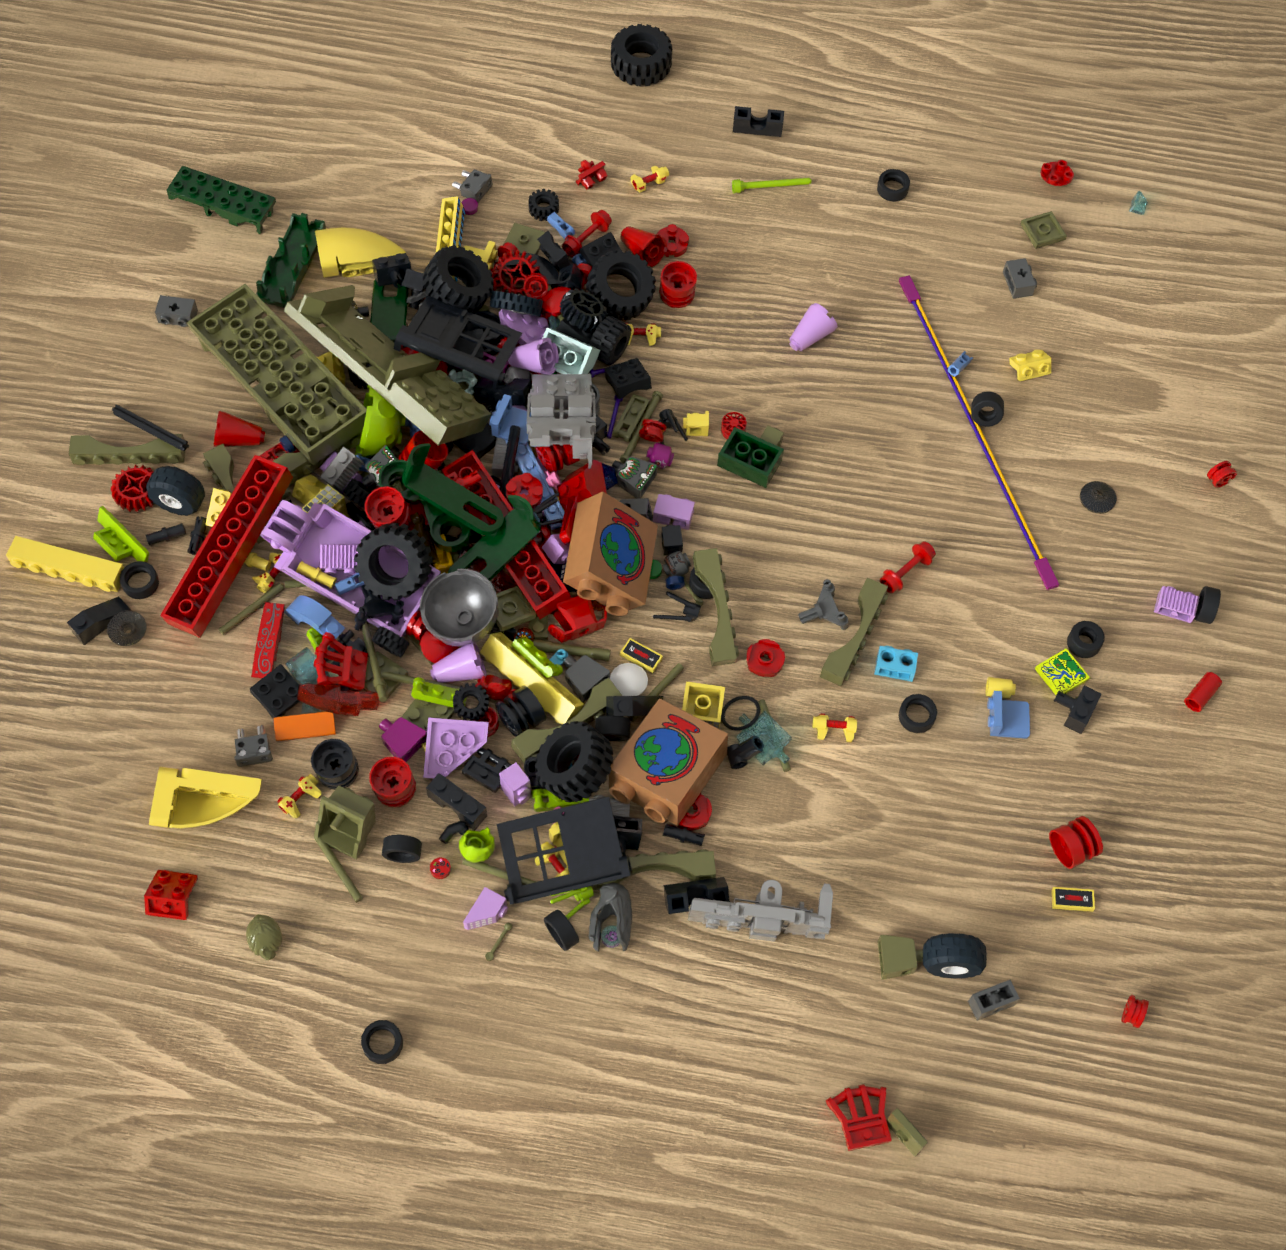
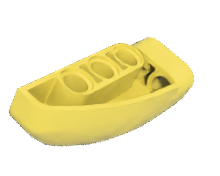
M339 227L315 231L324 278L338 276L339 271H341L343 277L373 274V259L406 253L401 247L386 237L364 229Z
M159 767L149 825L184 829L206 826L234 815L257 798L260 793L262 779L182 768L180 772L179 769Z

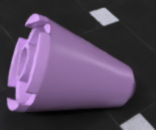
M814 303L810 305L789 338V344L795 351H803L837 329L838 326L833 316L829 318L826 315L828 311L820 304Z
M543 338L515 347L508 362L516 368L551 375L556 371V368H554L555 363L559 361L557 345L550 341L552 339Z
M476 642L463 645L433 664V669L430 670L433 680L446 683L486 677L485 665L479 655L480 651Z

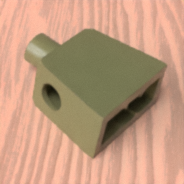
M880 935L877 942L881 980L915 973L917 962H923V949L915 950L914 939Z

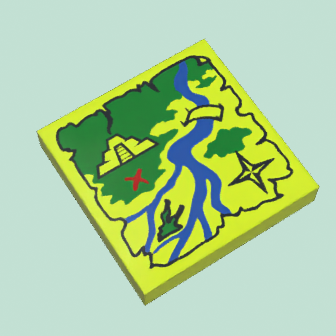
M1067 648L1035 667L1037 673L1055 695H1057L1059 690L1067 694L1090 679Z

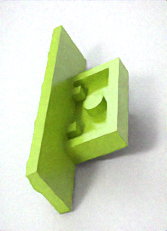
M101 506L97 521L105 529L94 532L93 539L115 561L133 556L137 561L148 562V550L104 506Z

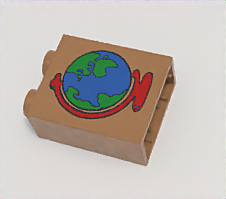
M600 492L578 502L563 582L575 588L579 597L587 600H596L606 606L605 609L609 614L615 616L627 615L629 610L645 605L658 525L605 492Z
M659 698L617 755L613 764H611L612 770L608 774L610 794L620 803L629 804L632 801L642 806L646 815L655 822L664 823L667 820L678 826L726 757L728 733Z

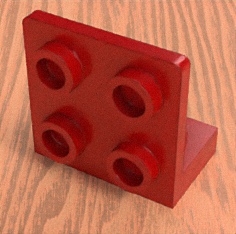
M157 870L144 894L145 915L187 920L189 915L188 898L198 880V876L189 873Z

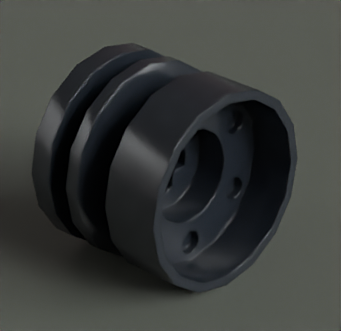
M525 685L512 693L514 701L506 696L503 699L504 702L498 701L495 703L502 723L515 737L529 729L528 723L536 727L546 720V714L540 702Z
M328 739L318 744L313 750L311 765L324 786L336 790L338 786L347 788L353 784L358 777L359 765L347 743L340 739Z

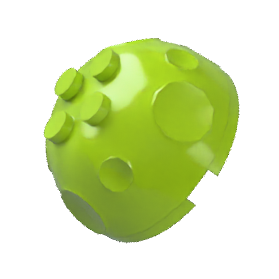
M369 385V393L366 392L363 406L367 407L360 444L356 446L355 451L356 455L366 458L375 456L385 445L392 449L397 443L400 444L402 439L401 426L405 425L406 420L402 413Z

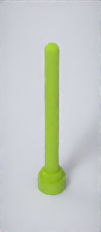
M811 178L743 182L740 179L732 180L733 193H741L744 189L809 185L812 180Z

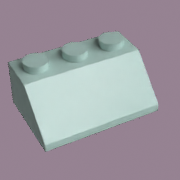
M546 328L543 338L552 339L550 341L557 345L559 361L554 366L556 372L561 374H588L594 367L600 353L599 349L554 329Z

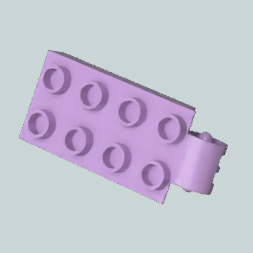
M282 500L260 534L274 549L283 551L274 567L354 614H357L359 608L364 605L365 597L361 587L339 596L335 586L330 589L318 582L314 583L310 578L297 573L296 570L301 561L316 569L320 568V545H358L363 537L371 531L326 504L320 505L314 502L309 512L306 513L301 506ZM384 545L380 548L379 563L382 569L392 577L403 578L408 573V561L405 554L397 547L391 545ZM432 567L428 580L421 588L409 597L400 599L404 602L403 617L399 620V624L394 625L391 623L392 615L370 618L367 621L378 628L379 626L387 628L403 638L411 617L416 611L420 610V600L425 588L434 578L441 574V571ZM336 571V574L328 575L337 578V583L354 574H344V571ZM358 578L354 579L356 584L359 583ZM391 598L390 600H385L389 603L396 605V601H394L393 598Z

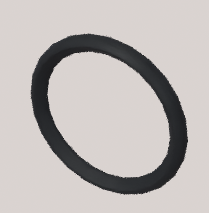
M750 696L735 697L723 707L721 721L726 728L733 731L747 729L759 718L760 705L756 699ZM743 699L752 701L756 706V715L750 723L741 727H733L726 722L725 713L732 703Z

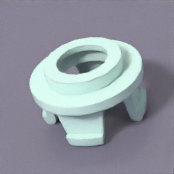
M454 369L449 372L448 377L454 382H467L469 384V388L464 390L471 395L475 393L473 387L476 385L477 379L473 373L466 370L456 373Z

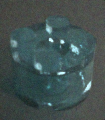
M305 647L289 659L285 665L293 677L300 682L306 693L309 694L320 685L317 683L318 675L316 667H314L316 656L310 649Z

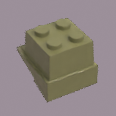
M338 786L329 798L325 796L321 798L314 838H318L320 835L322 840L330 847L357 860L367 845L366 838L376 823L374 803L368 797H361L349 788Z

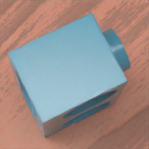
M880 646L874 675L912 682L916 672L918 653L909 649L900 650L892 646ZM883 659H889L891 662H886ZM902 662L908 663L909 666L904 665Z

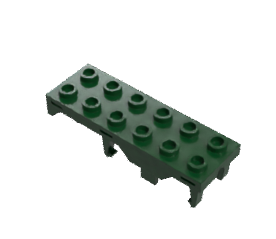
M183 165L166 190L170 200L179 198L202 206L208 217L213 213L210 209L214 210L222 218L228 219L229 224L237 227L243 222L254 224L258 234H261L263 230L262 224L267 216H272L273 206L276 203V198Z
M292 213L290 225L284 238L278 237L279 248L275 256L269 255L266 261L262 281L258 280L256 282V295L264 303L285 308L287 302L293 301L318 249L315 231L326 229L325 221L315 219V221H311L309 224L308 214L301 213V215Z

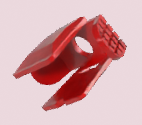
M576 596L561 601L556 605L559 611L554 613V617L563 630L551 624L548 627V631L561 643L592 634L594 631L604 628L607 619L606 606L603 608L602 619L596 620L591 600Z

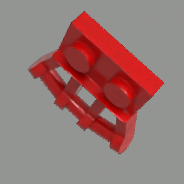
M325 632L322 636V642L315 649L317 657L314 660V667H316L318 675V685L340 684L361 691L365 686L368 653L352 649V646H344L335 639L333 634ZM328 645L341 654L327 650ZM324 658L340 662V666L327 663ZM325 671L338 674L339 676L328 677Z
M864 1084L858 1085V1088L854 1089L848 1087L844 1088V1091L834 1098L830 1097L826 1100L830 1110L834 1112L841 1122L848 1151L892 1141L884 1113L886 1087L874 1088ZM868 1095L879 1097L878 1114H873ZM858 1096L862 1098L866 1116L859 1118L853 1099ZM845 1100L848 1103L852 1118L850 1120H847L838 1107Z

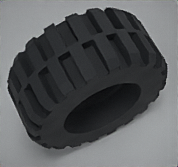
M637 24V26L630 25L627 29L623 28L614 36L611 43V68L620 80L626 81L629 85L635 84L641 87V85L650 86L652 83L657 84L659 80L662 81L669 74L672 66L673 47L671 40L665 32L648 24L646 26L642 24ZM647 53L651 56L646 58H639L632 56V54Z
M449 246L435 253L424 270L423 285L428 296L463 310L466 309L468 312L476 313L481 309L493 291L494 280L492 272L488 270L486 262H483L479 255L473 254V251H467L464 247ZM451 276L461 280L465 286L457 283Z
M616 250L615 253L610 251L606 255H602L594 264L586 283V290L590 294H594L596 298H600V301L604 303V306L607 308V317L613 316L620 321L622 318L627 321L631 320L632 317H638L646 309L656 290L654 285L656 279L655 276H652V268H648V263L645 259L642 261L638 254L633 255L631 251L626 250L624 253L622 250ZM618 274L626 277L633 284L635 295L624 297L613 292L607 283V276Z
M398 523L384 524L364 536L361 543L358 544L356 548L358 553L354 555V562H357V565L354 566L356 573L359 572L360 576L357 577L359 582L363 581L366 585L364 588L367 591L372 590L375 597L378 598L382 595L383 600L393 598L394 601L400 600L403 597L407 598L421 588L428 580V575L432 570L430 564L433 563V557L428 554L431 552L430 546L424 544L426 539L423 536L420 538L417 535L419 532L416 529L409 530V526L405 524L401 526ZM384 545L397 547L405 554L408 561V573L403 578L392 577L382 569L379 563V551Z
M573 721L570 724L565 723L561 725V728L554 729L553 733L545 738V743L541 744L540 752L536 756L537 763L535 764L537 780L542 787L566 802L582 801L583 798L591 797V794L597 792L601 784L606 782V777L612 770L610 766L613 764L614 759L610 741L586 722ZM579 755L576 763L569 769L574 758Z

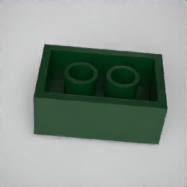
M734 427L718 454L717 466L767 488L782 462L784 449Z

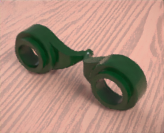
M394 460L387 463L379 473L380 487H390V482L394 478L402 476L407 461ZM407 488L400 492L406 503L423 504L433 543L440 550L456 552L463 549L469 543L471 528L438 509ZM447 526H457L461 529L462 534L458 540L448 542L441 538L442 530Z

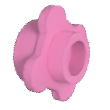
M546 471L548 475L546 481L549 487H554L557 491V486L562 484L558 474L555 471L552 473Z

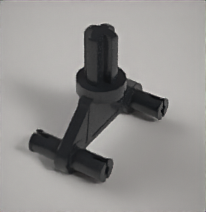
M362 585L361 590L365 600L364 605L359 608L358 613L355 615V630L361 631L367 619L392 615V624H399V620L403 617L404 602L397 600L396 605L381 599L380 596L378 598L375 597L372 590L367 591L364 588L366 585Z

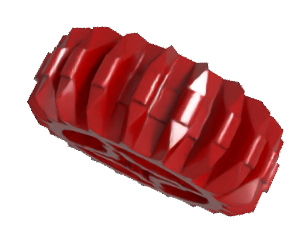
M517 249L516 255H514L513 250H510V256L507 253H503L504 259L498 258L501 264L496 263L494 265L499 269L493 271V274L499 275L494 280H500L497 287L503 285L502 292H505L507 289L509 290L508 293L514 292V294H518L520 292V295L525 296L523 287H515L518 280L525 281L527 276H529L528 273L524 272L523 264L525 262L529 266L531 274L537 273L535 271L539 270L540 266L534 267L537 260L531 262L530 259L533 256L531 254L526 258V251L520 255V250ZM511 260H519L516 267H507L505 264ZM519 268L521 275L515 279L513 272ZM503 271H505L506 274L510 275V284L506 282L503 276Z
M136 464L134 468L128 466L126 471L121 469V474H116V479L112 480V486H110L111 495L115 503L123 510L127 508L129 512L133 509L137 513L139 509L146 511L147 506L152 508L153 501L148 497L146 485L153 470L150 467L146 469L144 465L139 468Z

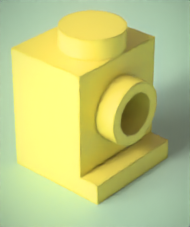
M705 411V414L687 413V418L683 417V428H686V436H708L709 411Z

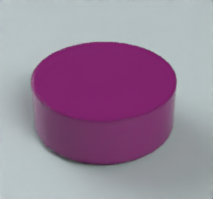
M466 198L461 202L466 215H473L478 211V202L475 199Z

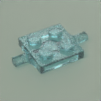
M766 711L759 716L751 727L744 729L736 736L740 743L753 735L758 736L763 741V751L754 756L762 765H765L776 756L783 764H786L790 759L783 752V749L792 740V737ZM745 713L739 717V720L744 725L751 722Z

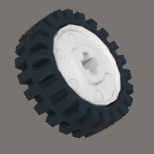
M492 291L489 307L540 317L543 300L518 294Z

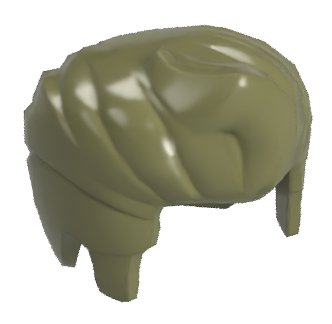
M257 914L249 922L246 929V937L251 951L257 956L260 955L265 960L274 958L276 956L275 952L279 950L282 942V933L278 923L273 918Z

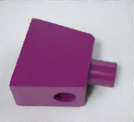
M402 717L398 718L394 723L385 718L379 724V728L384 731L381 736L384 746L393 756L401 758L405 762L422 747V743L426 742L427 731Z

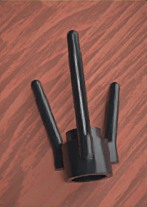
M671 409L661 411L659 422L665 424L667 428L673 427L675 432L679 430L684 440L687 441L688 438L678 423L677 417L674 416Z
M559 492L533 508L539 517L541 527L563 522V518L541 522L544 519L542 511L558 501L555 498L560 495Z
M667 591L666 595L685 605L683 614H686V616L653 615V618L691 622L692 619L697 620L701 605L689 602Z

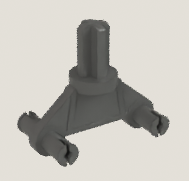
M826 579L823 582L822 591L817 603L814 604V608L799 613V619L802 624L817 618L820 620L824 619L840 626L842 630H846L849 619L844 612L838 611L833 599L835 587L829 579Z

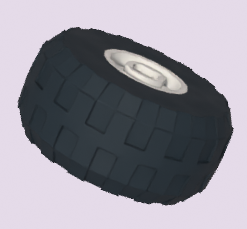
M162 466L153 471L146 485L148 497L156 505L170 513L181 516H189L196 513L205 497L204 487L201 482L192 474L177 467Z
M960 933L939 934L932 936L930 939L928 938L923 945V965L934 976L951 979L975 977L980 975L986 967V946L978 937Z

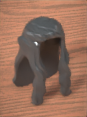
M608 883L600 888L601 896L599 902L591 913L589 939L591 942H594L593 948L595 951L599 952L602 924L610 915H615L617 917V937L619 943H621L622 951H626L630 942L632 925L630 894L623 885Z

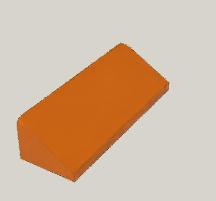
M333 711L273 718L276 741L336 735Z

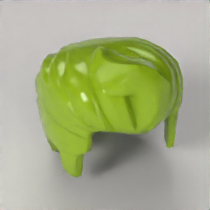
M488 827L481 831L468 830L459 840V849L467 861L477 863L489 859L493 854L495 840Z

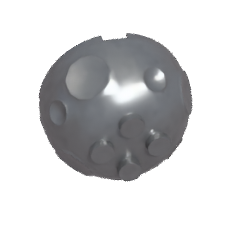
M457 569L458 571L447 574L444 572L438 575L427 585L420 600L421 617L425 627L435 638L447 645L462 646L480 641L492 630L499 614L497 595L492 584L482 574L469 569Z

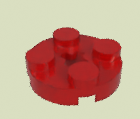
M670 224L668 227L662 228L657 232L658 235L664 237L667 243V248L664 247L663 250L664 256L674 255V257H679L687 251L689 236L683 229L675 224Z
M530 473L517 475L506 484V499L513 507L508 499V495H517L525 498L532 508H535L542 501L543 486ZM521 490H528V495L520 494Z
M762 639L750 645L746 655V663L750 672L761 677H775L782 670L785 662V653L777 642ZM768 655V658L771 660L763 661L760 657Z
M700 793L692 804L693 809H697V812H694V814L687 812L678 824V827H687V830H698L707 826L712 814L710 800Z

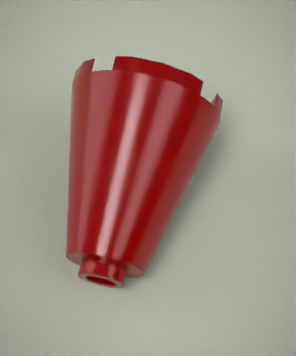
M631 226L624 228L621 232L620 239L633 255L638 254L642 261L645 259L648 263L647 266L653 267L657 265L664 257L665 253L663 250L664 247L667 248V243L661 235Z
M219 411L214 436V447L221 444L225 447L260 445V442H264L265 431H262V427L224 411Z

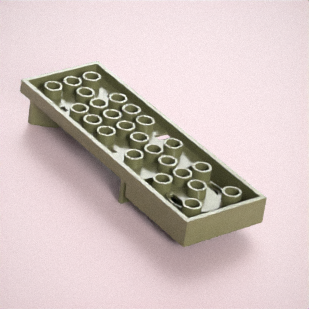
M246 283L187 322L190 330L198 337L203 350L212 352L262 406L269 421L274 423L312 465L363 431L367 409ZM263 313H266L268 315L265 318H262ZM302 350V355L296 359L292 357V355ZM257 381L259 384L252 388L250 384Z
M353 285L304 294L303 299L287 302L284 312L437 445L484 430L491 416L486 407L479 404L471 394L465 392L445 372L441 370L436 371L440 360L420 352L408 355L403 350L400 352L394 350V342L351 306L355 296V287ZM322 323H323V324L325 325V327H321V328H320V327L317 325V324H322ZM367 363L372 365L371 367H365Z

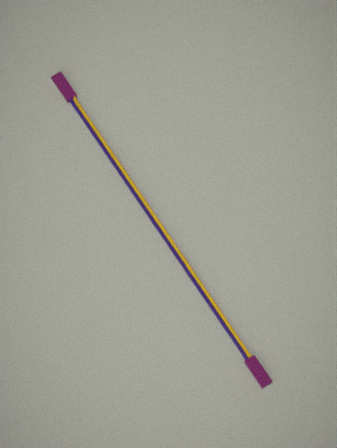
M910 275L900 277L899 283L908 302L914 305L1035 557L1034 564L1046 589L1057 588L1059 586L1058 580L1047 558L1042 557L979 424L974 422L971 408L956 377H953L948 372L950 364L920 304L921 297Z

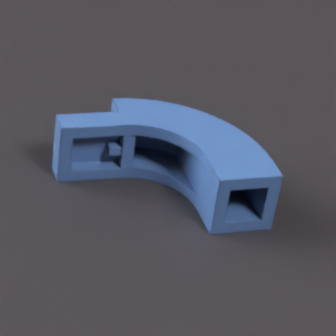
M298 596L284 611L297 625L305 622L316 629L322 636L325 632H329L336 639L345 630V627L331 616L332 613L327 608L307 596Z

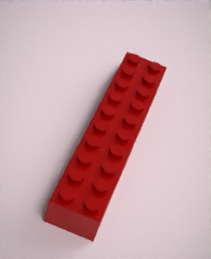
M473 450L441 469L445 476L455 471L457 476L461 478L477 470L482 481L472 485L468 490L500 508L504 517L513 510ZM472 506L465 507L470 514L488 525L495 524L494 519L489 518V516L484 515ZM534 540L505 566L540 620L558 609L557 603L571 598L568 590Z
M254 455L160 616L168 625L201 638L292 481L293 476L287 467Z

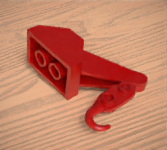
M592 460L590 469L587 463L567 475L561 482L562 484L557 487L560 493V504L565 510L559 534L564 544H568L571 541L578 502L600 492L607 494L602 462Z

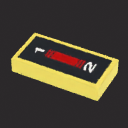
M629 638L620 651V656L651 673H654L663 659L661 654Z
M1053 887L1052 909L1093 912L1095 910L1094 890Z

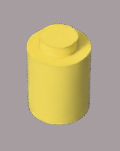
M988 677L986 696L991 697L994 691H1002V698L1010 699L1011 695L1015 694L1016 684H1013L1012 679Z

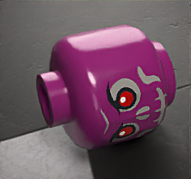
M655 443L653 447L649 446L646 457L649 458L648 462L656 464L657 468L665 469L667 466L670 467L674 453L671 447Z

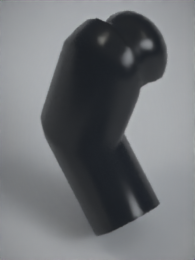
M463 821L449 824L439 837V840L447 844L455 833L459 832L460 835H464L469 830V827Z

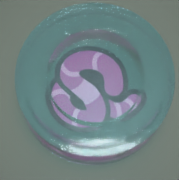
M607 926L603 929L601 940L605 946L614 948L620 944L616 926Z

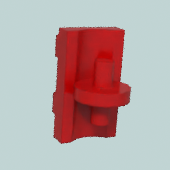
M581 161V167L578 169L581 174L578 175L579 179L576 180L577 185L582 184L588 190L595 185L592 177L595 176L599 182L604 181L608 176L604 169L606 165L604 161L594 165L593 161Z

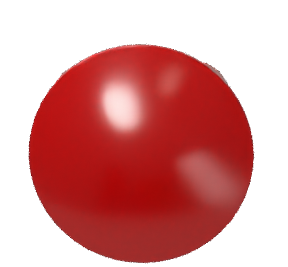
M1065 160L1044 163L1040 171L1043 180L1054 186H1065L1071 183L1074 177L1072 169Z
M557 287L549 290L541 299L543 300V310L551 313L552 316L560 315V302L566 292H569L571 289Z
M428 629L420 640L423 655L434 664L459 648V646L443 643L435 638Z

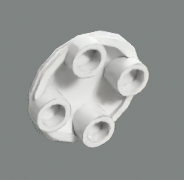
M620 664L610 674V680L622 696H639L647 688V674L637 664Z

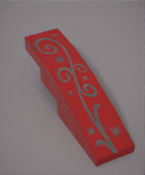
M265 602L255 648L252 678L262 679L274 669L278 643L281 641L285 604Z

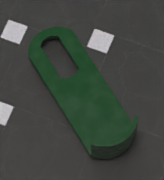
M374 280L370 323L395 343L402 325L406 326L409 289L404 286L400 288L399 286L397 296L385 297V286L378 287L376 280Z
M430 443L417 445L411 450L402 475L405 487L481 535H492L500 530L504 521L500 508L424 464L431 446ZM465 505L472 506L484 515L489 516V518L494 519L495 524L488 525L465 511L463 507Z
M508 495V499L514 509L504 517L500 530L492 535H484L449 568L448 573L458 571L457 569H468L480 558L484 559L487 563V566L480 574L489 581L495 577L541 531L539 517L530 503L523 497Z

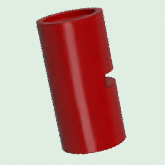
M1206 672L1184 699L1185 705L1194 712H1200L1222 685L1221 678L1213 672Z

